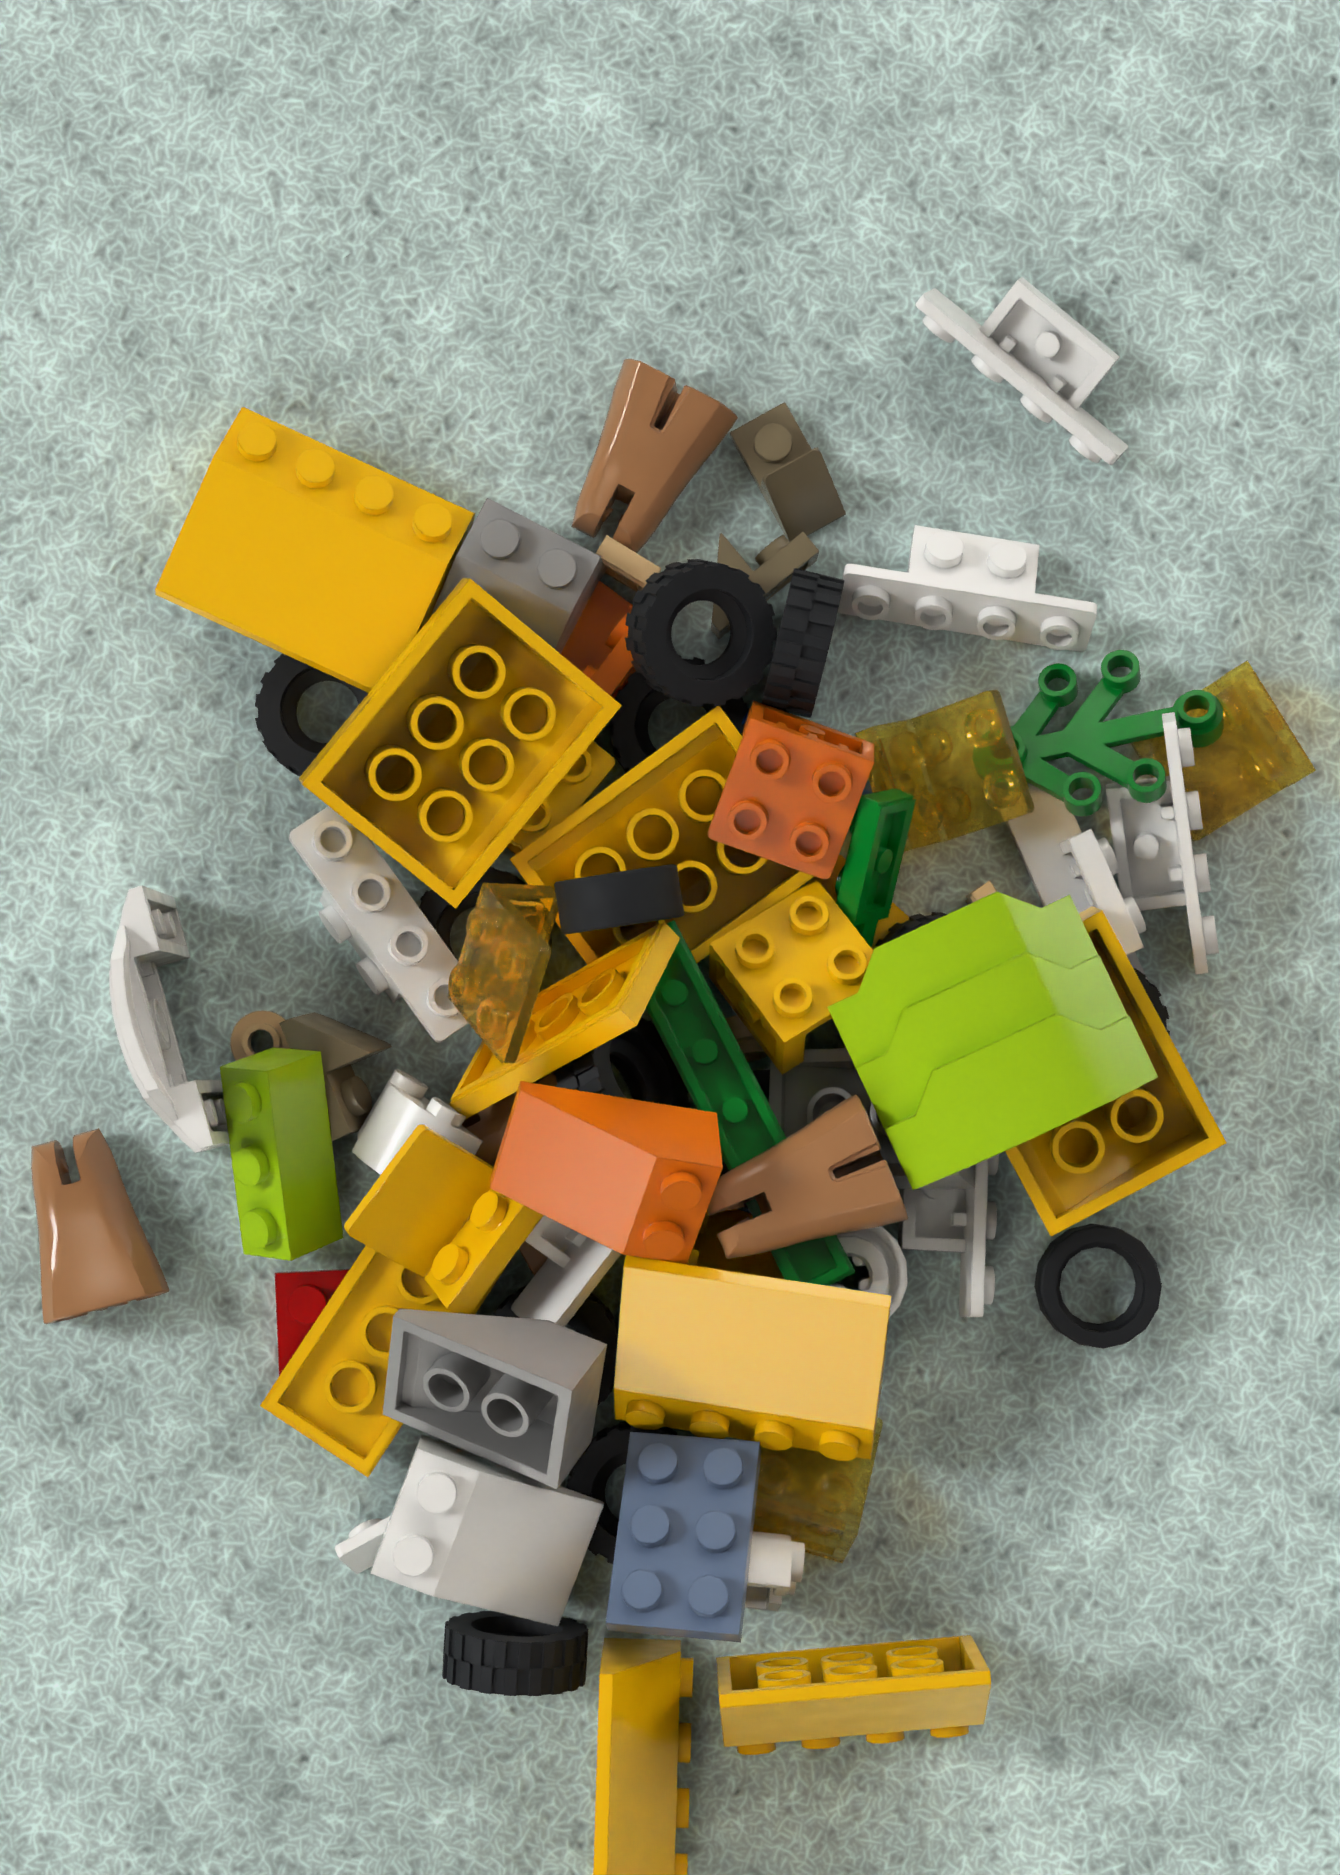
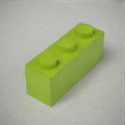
M273 1047L220 1066L243 1253L292 1261L344 1238L321 1051Z

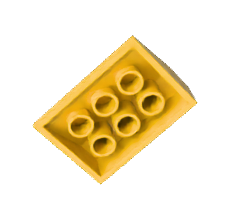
M242 407L212 458L155 588V595L369 693L429 620L456 555L473 525L475 513Z
M462 578L299 777V781L456 909L622 705L472 579Z
M716 706L510 858V861L560 928L554 887L555 882L662 865H677L684 916L565 934L587 965L655 925H661L664 922L667 924L675 920L696 963L709 955V945L711 942L789 896L815 877L714 841L708 837L709 826L742 739V735L720 706Z
M1094 906L1080 912L1079 915L1098 955L1101 957L1127 1015L1130 1016L1158 1078L1076 1119L1005 1151L1051 1237L1227 1143L1103 910Z
M626 1255L623 1266L614 1379L615 1419L624 1420L630 1425L643 1430H657L661 1427L690 1431L697 1437L717 1439L731 1437L760 1442L761 1447L769 1450L782 1451L794 1447L819 1451L825 1457L838 1461H849L856 1457L871 1460L882 1390L892 1296Z
M971 1635L716 1657L724 1747L737 1746V1753L743 1755L769 1753L776 1750L775 1743L799 1740H801L802 1747L806 1749L831 1748L840 1744V1737L866 1735V1741L869 1743H892L903 1740L905 1738L904 1731L930 1729V1735L938 1738L963 1736L969 1733V1725L984 1724L991 1689L990 1669Z
M604 1638L599 1673L593 1875H687L688 1853H675L676 1828H689L690 1788H677L678 1763H690L691 1723H679V1698H692L693 1658L681 1657V1640Z

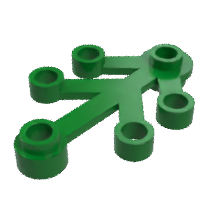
M1115 650L1107 654L1102 660V679L1064 730L1041 735L1058 708L1071 704L1078 694L1074 670L1065 664H1052L1041 671L1038 678L1040 692L1014 726L993 729L980 740L976 749V762L981 775L989 782L1002 788H1015L1028 782L1064 802L1066 809L1076 816H1089L1099 810L1103 802L1100 781L1095 775L1088 772H1077L1069 776L1046 761L1070 757L1127 788L1131 797L1136 801L1151 803L1160 799L1166 791V774L1162 764L1151 758L1133 761L1114 751L1111 747L1164 736L1162 714L1175 712L1177 729L1190 727L1192 746L1194 748L1209 746L1217 741L1223 732V707L1219 699L1213 694L1204 690H1191L1180 696L1175 701L1173 707L1104 721L1123 694L1134 690L1141 679L1138 658L1130 651ZM1117 667H1127L1132 670L1124 677H1115L1110 674ZM1055 678L1064 679L1069 683L1065 689L1060 691H1053L1047 688L1048 683ZM1193 709L1208 710L1204 716L1198 718L1190 717L1186 714ZM1012 748L1018 750L1015 756L1008 759L997 756V753L1002 749ZM1142 775H1152L1158 779L1153 785L1147 787L1135 783ZM1081 788H1087L1094 792L1086 800H1076L1072 797V794Z

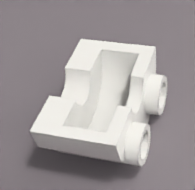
M395 1069L357 1133L358 1140L352 1152L381 1175L418 1125H426L473 1155L476 1154L483 1141L462 1126L466 1116L457 1113L447 1102L432 1097L431 1101L424 1097L428 1090L427 1085L412 1075Z
M753 1531L745 1608L778 1611L782 1604V1596L795 1594L796 1582H801L803 1575L804 1543L792 1542L791 1535Z

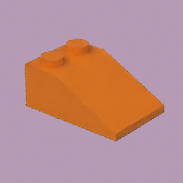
M520 1081L491 1174L490 1188L622 1255L687 1264L723 1168L717 1113Z

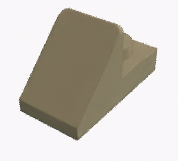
M785 402L730 432L729 436L789 542L802 532L808 536L846 515L818 447L811 449Z
M804 532L800 533L790 542L785 535H781L755 557L756 562L760 566L753 571L727 538L720 533L717 563L729 565L728 567L740 569L750 575L748 579L762 587L767 601L791 582L794 568L806 570L815 563L819 550ZM713 603L711 630L720 639L730 631V624L724 611Z
M315 1012L289 1018L281 1022L280 1026L290 1049L321 1051L332 1141L358 1132L372 1109V1098L363 1080L355 1076L351 1065L391 1048V1044Z

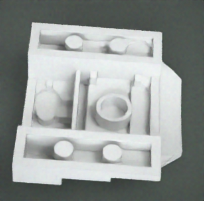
M138 886L128 890L111 954L109 971L112 1014L125 1062L146 1103L172 1129L179 1139L195 1153L229 1145L221 1080H193L188 1082L157 967L190 958L174 897L145 886Z

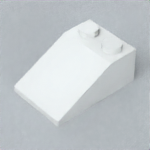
M421 1435L376 1553L370 1574L433 1597L559 1626L602 1512L604 1502L562 1486L555 1489L481 1456Z

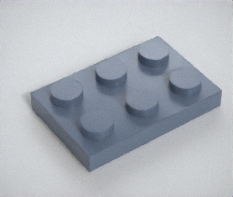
M630 1432L606 1615L608 1631L741 1642L761 1461L760 1442Z

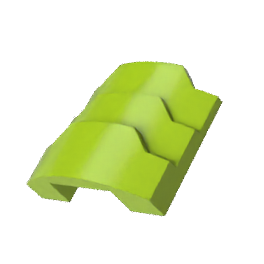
M994 892L874 948L858 993L827 1007L912 1190L933 1183L1031 1140L1158 1078L1138 1032L1124 1009L1070 895L1040 908L1003 893Z

